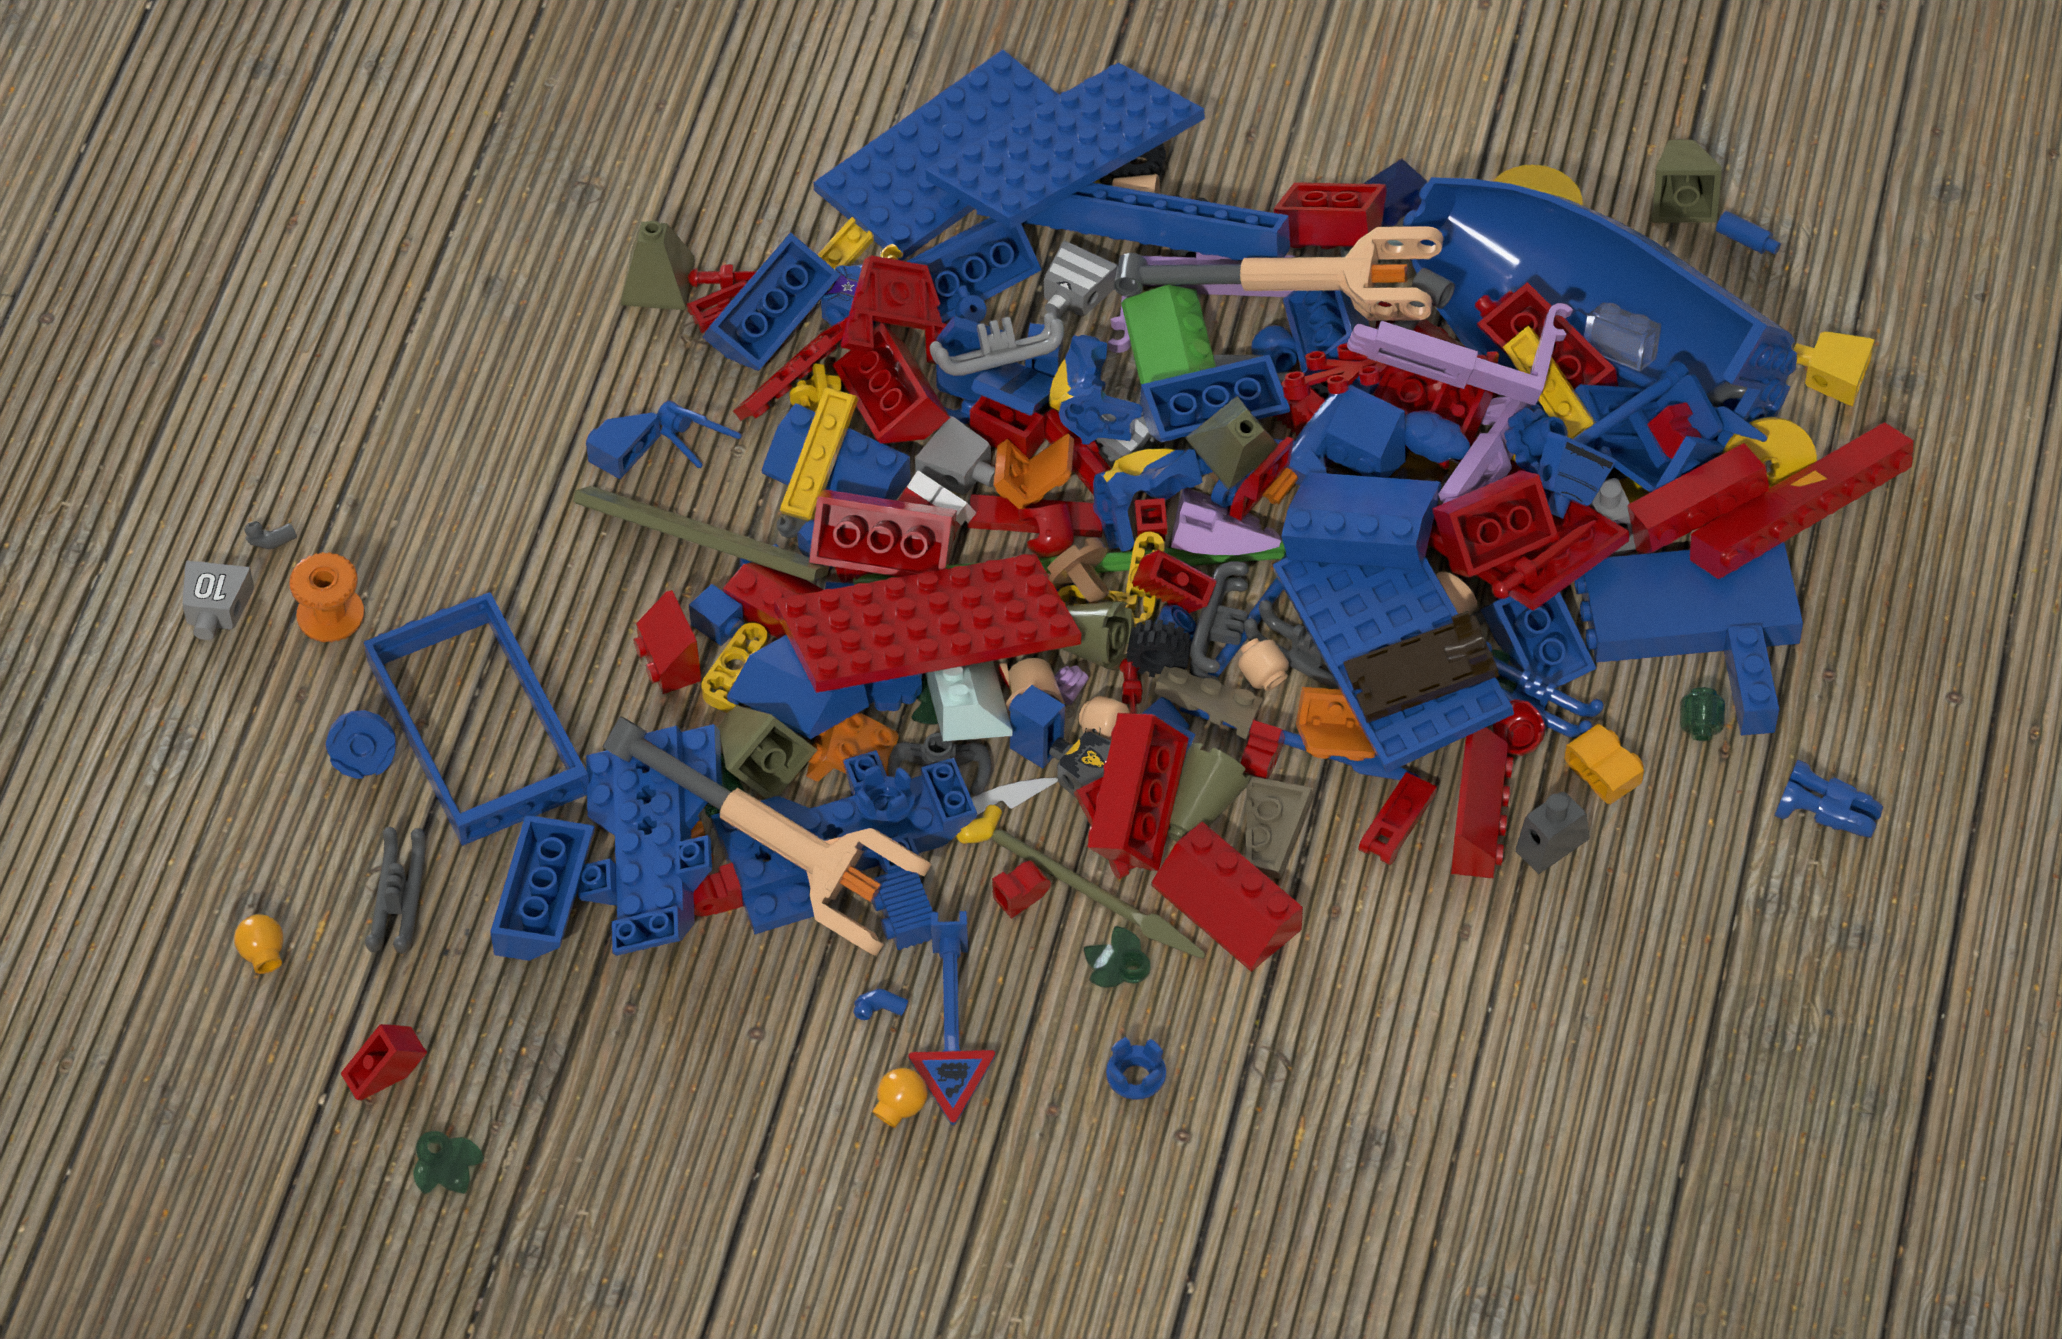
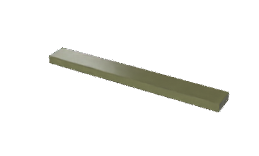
M593 486L575 490L573 499L575 504L812 582L828 574L829 566L809 563V557Z

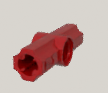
M1052 409L1044 414L1045 439L1051 445L1066 434H1069L1074 439L1072 472L1078 476L1094 495L1093 482L1095 475L1111 470L1109 465L1100 456L1095 440L1089 445L1082 444L1081 438L1063 425L1058 410Z

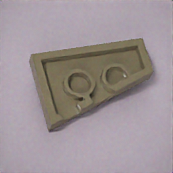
M1164 666L1157 680L1154 693L1187 710H1203L1210 716L1209 721L1219 726L1226 722L1236 727V735L1244 739L1248 737L1252 722L1256 719L1263 698L1255 696L1249 690L1233 689L1222 685L1215 679H1203L1190 675L1184 669Z
M1251 776V780L1246 787V859L1267 877L1281 879L1313 799V791L1311 787Z

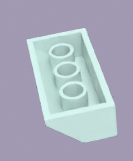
M993 661L925 673L943 741L1012 736L1011 723Z

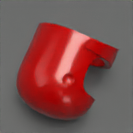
M1067 503L1031 509H1017L1020 521L1034 520L1039 525V536L1026 542L1032 554L1035 553L1038 557H1054L1061 555L1072 547L1075 537Z

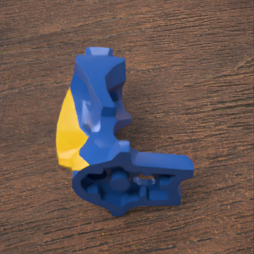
M1074 335L1069 351L1052 381L1049 394L1050 406L1059 411L1060 420L1063 425L1079 436L1082 444L1089 445L1097 438L1130 441L1132 435L1131 422L1135 418H1141L1143 408L1140 404L1110 397L1103 392L1106 388V383L1100 377L1102 366L1106 360L1107 343L1099 341L1098 338L1092 336ZM1111 414L1116 417V420L1107 421L1102 415Z
M1145 449L1116 459L1110 471L1095 475L1093 482V509L1100 518L1109 549L1119 547L1121 552L1130 550L1134 546L1135 542L1127 511L1136 492L1143 491L1155 499L1164 498L1167 500L1184 488H1192L1203 482L1201 475L1213 472L1199 455H1196L1195 449Z

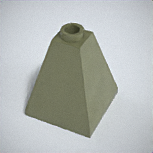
M1668 140L1656 165L1652 223H1717L1722 168L1695 140Z
M641 221L630 251L620 301L621 305L686 310L690 289L688 275L694 268L695 256L668 223Z
M1238 396L1185 438L1228 490L1252 472L1278 445Z
M735 706L732 711L725 715L724 720L718 726L726 769L766 799L779 796L817 751L813 745L772 714Z

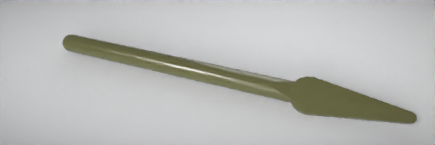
M1001 829L994 831L992 835L994 842L1026 861H1033L1038 868L1141 927L1142 933L1147 938L1201 959L1206 957V954L1161 916L1143 913Z

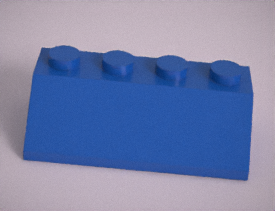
M990 217L906 261L928 266L941 304L937 308L942 323L956 316V305L961 299L956 291L958 287L966 285L969 295L979 296L985 301L1042 270L1022 224L1009 229Z
M790 232L709 326L702 338L727 359L759 371L841 274Z
M1342 290L1292 291L1283 299L1291 333L1296 342L1295 348L1299 363L1305 376L1326 371L1322 369H1307L1305 356L1308 353L1322 351L1325 353L1326 359L1339 360L1337 347L1343 343H1348L1354 327L1357 324L1370 327L1369 321L1354 308L1351 298Z
M1270 354L1141 384L1140 405L1143 408L1142 414L1149 434L1159 442L1188 436L1236 396L1242 400L1257 420L1290 412L1288 401L1284 398L1283 388Z
M797 403L794 404L777 426L762 467V474L789 486L816 412ZM848 428L825 490L897 500L911 481L910 456Z
M525 815L490 931L494 955L530 961L561 947L594 834V825Z

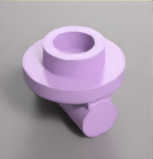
M1065 666L1055 674V679L1065 704L1071 705L1089 679L1088 675L1078 666Z

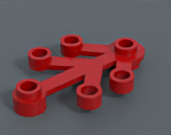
M1343 343L1337 347L1339 360L1326 359V355L1322 351L1308 353L1305 356L1307 369H1322L1326 371L1308 376L1299 371L1286 374L1284 376L1285 380L1282 382L1284 398L1288 400L1303 399L1310 395L1311 385L1327 381L1329 393L1342 394L1348 391V386L1358 376L1362 385L1369 386L1379 383L1380 377L1383 374H1394L1403 369L1368 359L1366 355L1349 350L1347 343Z

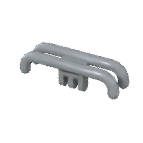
M1047 313L1044 316L1045 327L1040 334L1015 341L1010 317L1002 318L1004 328L1002 332L999 330L997 320L989 322L990 335H987L984 323L977 325L981 350L949 356L948 351L942 347V344L934 341L930 345V353L933 360L945 373L953 376H964L1053 352L1062 342L1064 326L1063 322L1057 319L1054 313Z

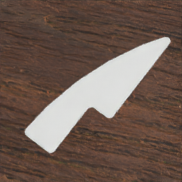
M1041 778L1020 781L991 789L971 799L977 815L985 811L986 806L995 805L1000 801H1004L1012 809L1058 782V779Z

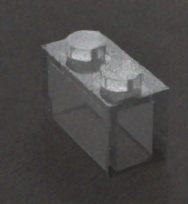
M1603 302L1587 314L1584 338L1604 358L1641 371L1656 360L1661 324L1650 320L1645 315L1633 314L1621 309L1616 304Z

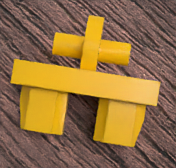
M814 364V375L807 381L801 380L797 382V386L790 391L789 399L793 406L797 403L816 412L825 387L841 391V378L825 374L824 364Z

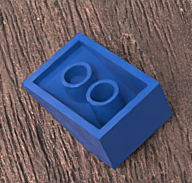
M1560 592L1534 611L1510 596L1506 599H1500L1481 610L1495 641L1514 668L1522 672L1527 669L1531 671V676L1537 678L1539 675L1544 678L1543 683L1548 685L1552 682L1556 684L1555 688L1597 669Z

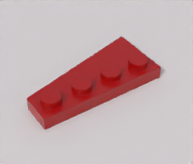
M848 317L820 332L738 405L733 412L740 421L751 415L754 419L761 416L770 408V405L767 403L774 396L777 399L782 397L793 387L790 383L796 377L799 379L803 378L813 369V363L819 358L824 359L837 348L835 344L843 338Z

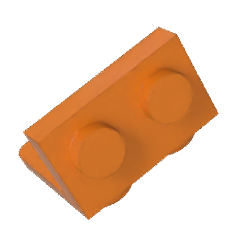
M1066 434L1031 459L1027 458L1008 439L997 446L994 486L998 494L1003 498H1008L1018 509H1022L1031 503H1038L1054 487L1064 485L1071 477L1074 439L1069 434Z
M1302 687L1296 727L1308 753L1321 759H1327L1331 756H1343L1353 761H1362L1365 758L1375 757V751L1340 689Z
M858 712L816 736L813 746L817 751L808 761L809 766L806 777L814 781H820L834 768L846 774L843 760L877 750L888 776V760L893 747L897 744L898 733L894 729Z

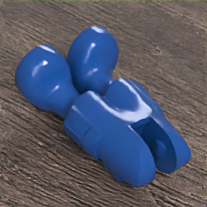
M1797 760L1775 816L1780 819H1786L1795 810L1804 809L1816 813L1814 819L1818 824L1831 827L1834 830H1844L1855 835L1871 838L1876 830V823L1873 820H1878L1881 817L1883 806L1873 799L1871 795L1861 791L1858 792L1852 785H1848L1835 777L1833 779L1830 778L1829 782L1816 775L1806 762ZM1805 789L1817 792L1823 795V798H1820L1806 791Z

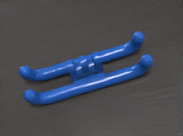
M1486 642L1489 650L1492 651L1491 644ZM1494 657L1499 675L1517 684L1513 693L1503 689L1509 701L1514 699L1528 701L1541 713L1545 726L1570 738H1577L1593 727L1590 721L1584 720L1579 725H1575L1544 709L1548 701L1576 715L1595 717L1604 708V704L1600 699H1594L1589 704L1583 703L1555 689L1556 684L1552 682L1548 685L1543 683L1544 678L1539 675L1537 678L1531 676V671L1525 669L1522 672Z

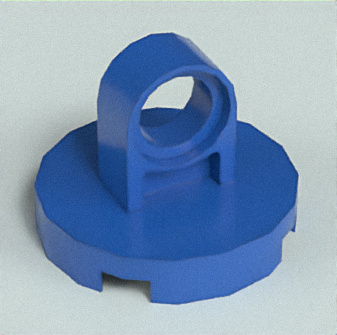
M366 710L351 711L339 716L330 726L326 738V749L333 767L343 775L362 779L364 775L375 773L379 775L389 767L396 751V737L389 722L380 715Z

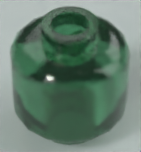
M1698 687L1691 689L1689 694L1685 695L1680 701L1679 723L1681 729L1691 734L1693 740H1711L1713 735L1719 734L1725 727V700L1712 688Z

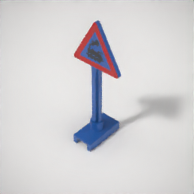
M959 911L960 921L938 922V912H931L933 953H939V957L943 959L944 1050L938 1052H911L908 1055L909 1061L925 1081L929 1092L951 1125H955L995 1059L994 1050L961 1051L959 1049L957 958L961 956V953L968 952L967 911Z

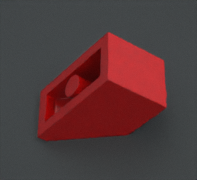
M379 1024L340 1074L355 1099L364 1100L407 1078L427 1054V1051L411 1026Z

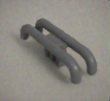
M1231 561L1224 563L1216 568L1212 575V578L1216 579V584L1207 607L1201 610L1190 647V673L1193 676L1203 679L1212 678L1219 681L1216 676L1206 673H1216L1220 669L1218 661L1206 657L1211 641L1234 645L1240 644L1241 634L1244 631V623L1248 618V613L1221 605L1226 593L1230 591L1244 592L1247 590L1248 582L1245 579L1227 578L1230 575H1246L1249 567L1244 562Z
M1269 600L1261 601L1259 612L1265 624L1278 634L1292 641V649L1290 651L1278 645L1287 658L1289 666L1331 689H1339L1332 674L1321 668L1325 662L1309 633H1305L1306 628L1300 624L1294 627L1281 620L1273 612L1272 603ZM1250 618L1245 621L1244 631L1249 641L1258 638L1260 642L1269 640L1259 632L1255 619Z
M387 827L383 831L384 854L371 934L366 937L365 945L370 952L380 951L384 941L388 914H402L399 936L395 937L393 945L396 952L404 954L410 950L425 863L426 840L422 829L415 828L412 830V855L408 881H406L403 866L396 863L398 854L397 832L393 827Z

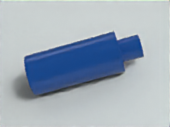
M1727 210L1721 215L1717 223L1716 232L1760 254L1768 251L1775 255L1781 246L1780 242L1772 239V232Z

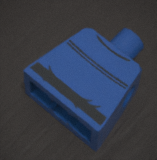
M1549 431L1537 474L1540 476L1543 489L1551 492L1548 501L1551 514L1563 519L1570 501L1589 506L1617 459L1569 437Z

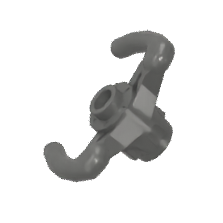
M933 733L926 738L924 744L909 742L896 744L889 756L887 770L888 776L895 777L896 770L900 768L901 762L904 760L921 765L922 767L955 758L957 766L974 760L978 762L979 770L971 786V792L975 795H980L990 779L991 758L987 748L982 744L956 745L952 741H943L941 733Z

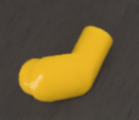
M995 805L986 806L982 818L974 819L956 835L958 841L962 844L989 840L997 827L1002 810Z

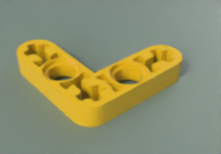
M1144 532L1135 540L1126 592L1109 590V594L1102 599L1110 600L1111 602H1126L1125 608H1131L1134 611L1137 608V596L1144 597L1143 610L1146 613H1142L1140 618H1134V627L1139 622L1145 625L1146 620L1153 621L1155 614L1156 596H1151L1149 592L1145 593L1144 589L1139 590L1138 586L1133 587L1132 584L1140 561L1145 555L1143 548H1146L1148 543H1154L1155 549L1165 552L1162 537L1154 532ZM1075 585L1065 586L1058 591L1063 601H1068L1070 596H1074L1077 603L1087 604L1086 598Z
M747 623L742 625L735 633L701 683L703 699L707 704L725 713L732 711L735 706H739L729 702L727 695L743 666L738 670H731L726 667V663L730 660L738 659L745 664L749 655L767 646V631L764 626L758 623ZM746 639L752 640L748 647ZM711 688L718 689L715 693L711 692Z

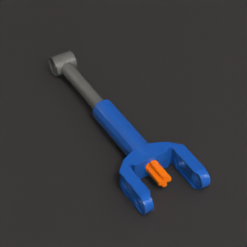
M1423 268L1415 276L1411 288H1418L1429 294L1433 300L1432 305L1442 309L1450 301L1454 293L1455 284L1445 277L1427 268ZM1411 301V302H1409L1412 306H1415V307H1423V306H1425V305H1424L1423 303H1421V302H1417V301ZM1421 320L1394 321L1393 325L1413 331ZM1358 376L1350 385L1372 395L1379 383L1369 386L1362 385ZM1330 393L1297 438L1293 440L1290 465L1263 493V496L1268 498L1270 503L1274 505L1276 503L1280 504L1294 484H1302L1308 472L1327 474L1324 463V456L1327 454L1326 432L1344 393ZM1274 439L1277 444L1282 441L1281 439ZM1252 472L1229 490L1218 480L1211 494L1212 502L1223 508L1232 505L1237 490Z

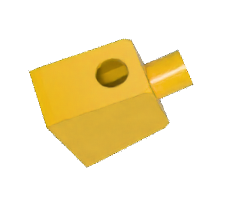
M1824 331L1820 333L1815 348L1796 343L1793 350L1797 353L1796 364L1807 367L1806 386L1847 405L1854 406L1871 362L1875 339Z

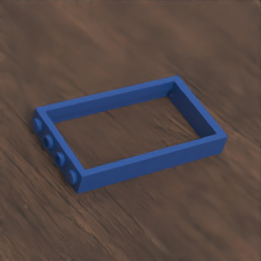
M491 592L476 598H470L466 602L448 609H441L433 615L408 622L400 628L384 634H378L377 637L363 642L367 662L462 846L524 821L525 815L537 816L587 795V785H589L588 773ZM489 623L566 771L460 813L384 664Z

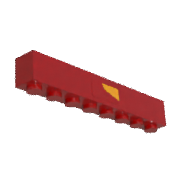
M1885 422L1774 485L1760 496L1734 508L1729 513L1720 516L1691 533L1690 561L1717 579L1726 576L1732 571H1736L1739 567L1763 555L1768 550L1787 541L1792 536L1811 527L1854 500H1858L1871 490L1882 486L1895 476L1906 472L1912 467L1914 440Z

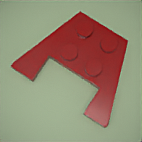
M873 255L864 259L841 341V348L868 352L873 349V321L925 330L927 363L937 364L930 353V345L932 342L937 341L938 335L947 324L942 323L937 308L941 304L928 266Z

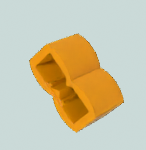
M1597 724L1566 745L1564 759L1579 777L1588 782L1593 791L1603 801L1611 805L1642 784L1644 765L1638 755L1633 752L1630 753L1620 746V740L1614 731L1607 730L1602 725Z

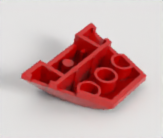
M1487 352V355H1477V358L1498 364V352ZM1402 370L1394 374H1383L1373 396L1404 410L1405 415L1414 411L1438 413L1443 419L1458 424L1461 432L1471 445L1492 400L1493 392L1466 384L1465 388L1462 389ZM1449 460L1437 464L1447 469L1449 467Z

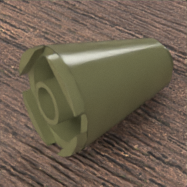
M1122 601L1067 605L1069 613L1082 633L1081 645L1060 649L1106 669H1119L1121 661L1127 658V655L1122 653L1125 644L1129 643L1131 629L1134 627L1132 609L1125 608L1127 603Z
M1193 743L1187 750L1167 833L1176 842L1201 822H1204L1209 827L1246 789L1251 780L1250 775L1243 776L1245 768L1242 764L1212 747L1210 752L1200 750L1203 744Z

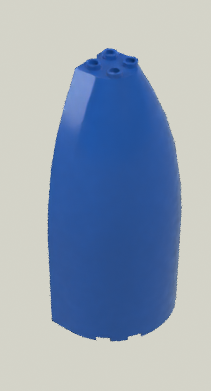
M1431 177L1429 182L1420 190L1419 197L1422 200L1420 207L1417 211L1412 210L1405 216L1403 227H1433L1443 234V245L1439 254L1430 259L1410 260L1416 273L1423 268H1427L1454 282L1455 289L1450 301L1444 308H1437V310L1465 347L1478 351L1477 355H1487V352H1498L1499 365L1518 370L1512 360L1477 326V323L1483 318L1480 316V311L1475 308V303L1484 295L1490 296L1493 302L1497 301L1508 291L1515 293L1528 282L1551 306L1558 303L1566 304L1573 309L1572 314L1578 310L1604 328L1601 336L1593 344V347L1598 352L1656 380L1660 379V375L1666 366L1674 361H1679L1687 367L1690 374L1696 375L1706 394L1723 382L1747 387L1742 398H1730L1724 402V405L1748 423L1761 418L1777 417L1790 389V386L1785 384L1787 377L1796 369L1797 353L1792 350L1791 346L1795 342L1793 336L1666 248L1625 224L1560 196L1509 183L1468 178ZM1431 240L1420 241L1422 244L1427 246L1435 245V243ZM1617 376L1618 387L1642 388ZM1539 401L1536 402L1535 406L1531 405L1533 410L1541 409L1547 414ZM1722 431L1716 441L1686 436L1668 467L1659 469L1656 468L1650 459L1647 450L1610 448L1611 457L1617 459L1613 467L1651 493L1720 456L1725 445L1734 434ZM1595 446L1594 449L1599 451L1600 447Z

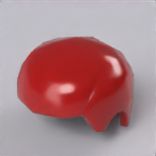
M1514 699L1510 701L1514 714L1494 723L1493 733L1508 743V754L1524 756L1534 752L1545 737V722L1541 713L1528 701Z

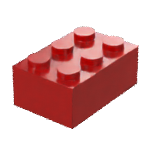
M1523 470L1432 508L1452 572L1469 578L1559 539L1540 476Z

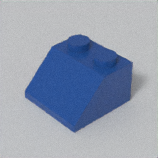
M1349 385V389L1344 392L1326 432L1327 458L1363 476L1388 478L1405 463V411Z

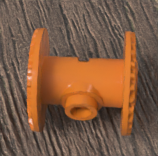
M331 552L309 555L296 565L290 576L289 585L291 593L296 601L299 602L296 613L298 625L305 635L316 641L332 643L333 641L338 642L346 639L358 630L364 618L362 600L355 593L358 584L357 572L354 565L344 556Z

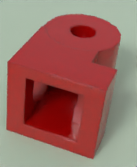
M1688 403L1667 406L1647 424L1663 452L1671 459H1673L1686 436L1702 438L1699 431L1692 427L1688 420L1693 415Z
M1165 499L1134 500L1137 537L1144 532H1154L1165 541L1168 529ZM1149 508H1155V509H1156V510H1154V511H1143V510L1149 509Z
M1253 720L1249 731L1250 737L1241 759V764L1245 768L1243 773L1269 779L1279 758L1285 736L1283 729Z
M1026 861L1017 866L1013 872L1006 875L1003 871L992 878L993 898L1012 919L1040 900L1048 892L1051 882L1033 861Z
M733 863L720 866L718 873L707 875L693 892L694 914L697 916L716 915L743 907L741 886Z

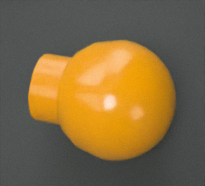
M262 914L251 915L245 918L238 925L234 934L235 948L241 957L251 962L254 971L258 974L275 971L282 965L279 953L281 952L284 940L283 930L279 923L273 918Z
M896 1068L889 1071L882 1077L877 1088L879 1102L872 1110V1113L887 1125L896 1128L902 1118L914 1116L924 1107L927 1100L925 1081L917 1072L908 1068Z

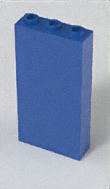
M1784 542L1720 579H1717L1690 561V550L1607 557L1574 581L1576 594H1582L1583 601L1580 602L1582 622H1588L1589 629H1586L1588 650L1593 649L1596 663L1723 651L1727 627L1761 624L1766 647L1800 644L1803 621Z

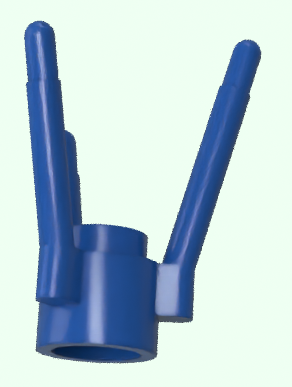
M671 400L663 403L657 413L659 424L663 426L660 433L669 438L697 468H701L703 464L675 434L677 432H685L690 426L691 421L736 439H741L742 437L741 433L707 420L706 416L685 409Z

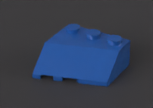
M787 635L749 655L727 695L729 702L735 705L741 702L752 710L772 714L791 730L809 739L816 737L846 718L869 707L864 684L816 693Z

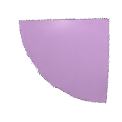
M1188 487L1181 491L1172 533V548L1209 555H1241L1279 547L1281 538L1273 528L1266 527L1264 531L1261 530L1259 519L1250 513L1240 521L1229 516L1228 507L1223 508L1212 502L1210 495Z

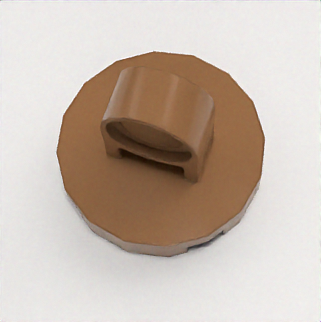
M1091 537L1085 539L1088 546L1078 550L1076 545L1059 555L1047 567L1051 573L1047 574L1049 576L1048 580L1053 583L1056 589H1061L1074 583L1090 603H1098L1109 594V590L1094 568L1106 556L1107 549L1098 537Z

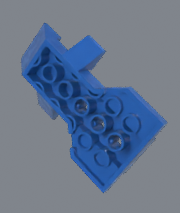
M715 724L684 732L677 726L648 732L644 737L650 743L722 786L720 730ZM608 750L586 755V770L589 778V785H587L588 817L596 825L615 836L616 864L610 858L585 864L578 885V898L582 901L617 906V920L612 921V951L615 956L681 941L695 924L693 892L712 870L711 838L706 835L691 839V829L700 820L698 814L708 802L632 757L630 762H627Z
M877 750L843 760L852 794L851 797L814 808H808L780 796L760 801L824 841L872 828L917 855L945 846L961 832L963 827L967 826L977 817V811L955 758L921 767V776L911 778L910 786L914 791L915 805L912 812L906 818L899 822L885 825L866 820L857 808V792L863 786L862 773L868 768L878 765L883 777L887 776ZM879 798L875 801L874 807L881 811H887L888 802L894 798ZM720 813L711 815L712 825L727 864L733 863L741 886L743 906L754 934L815 917L810 899L811 888L807 871L720 819ZM865 845L861 849L864 852L855 865V868L860 871L879 866L887 874L904 870Z

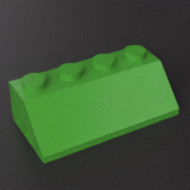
M1168 284L1122 301L1121 305L1141 384L1216 367L1197 290Z

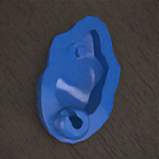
M1414 411L1405 415V445L1415 454L1422 455L1431 461L1442 463L1450 458L1454 460L1463 459L1471 448L1459 425L1450 420L1443 419L1438 413Z

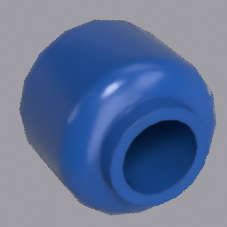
M1268 326L1260 330L1252 341V354L1264 356L1270 354L1277 373L1287 372L1298 360L1295 348L1296 342L1291 334L1282 326Z

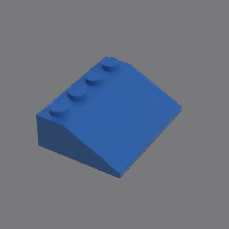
M1308 472L1288 507L1281 535L1288 560L1422 570L1434 520L1432 508L1437 507L1441 482Z

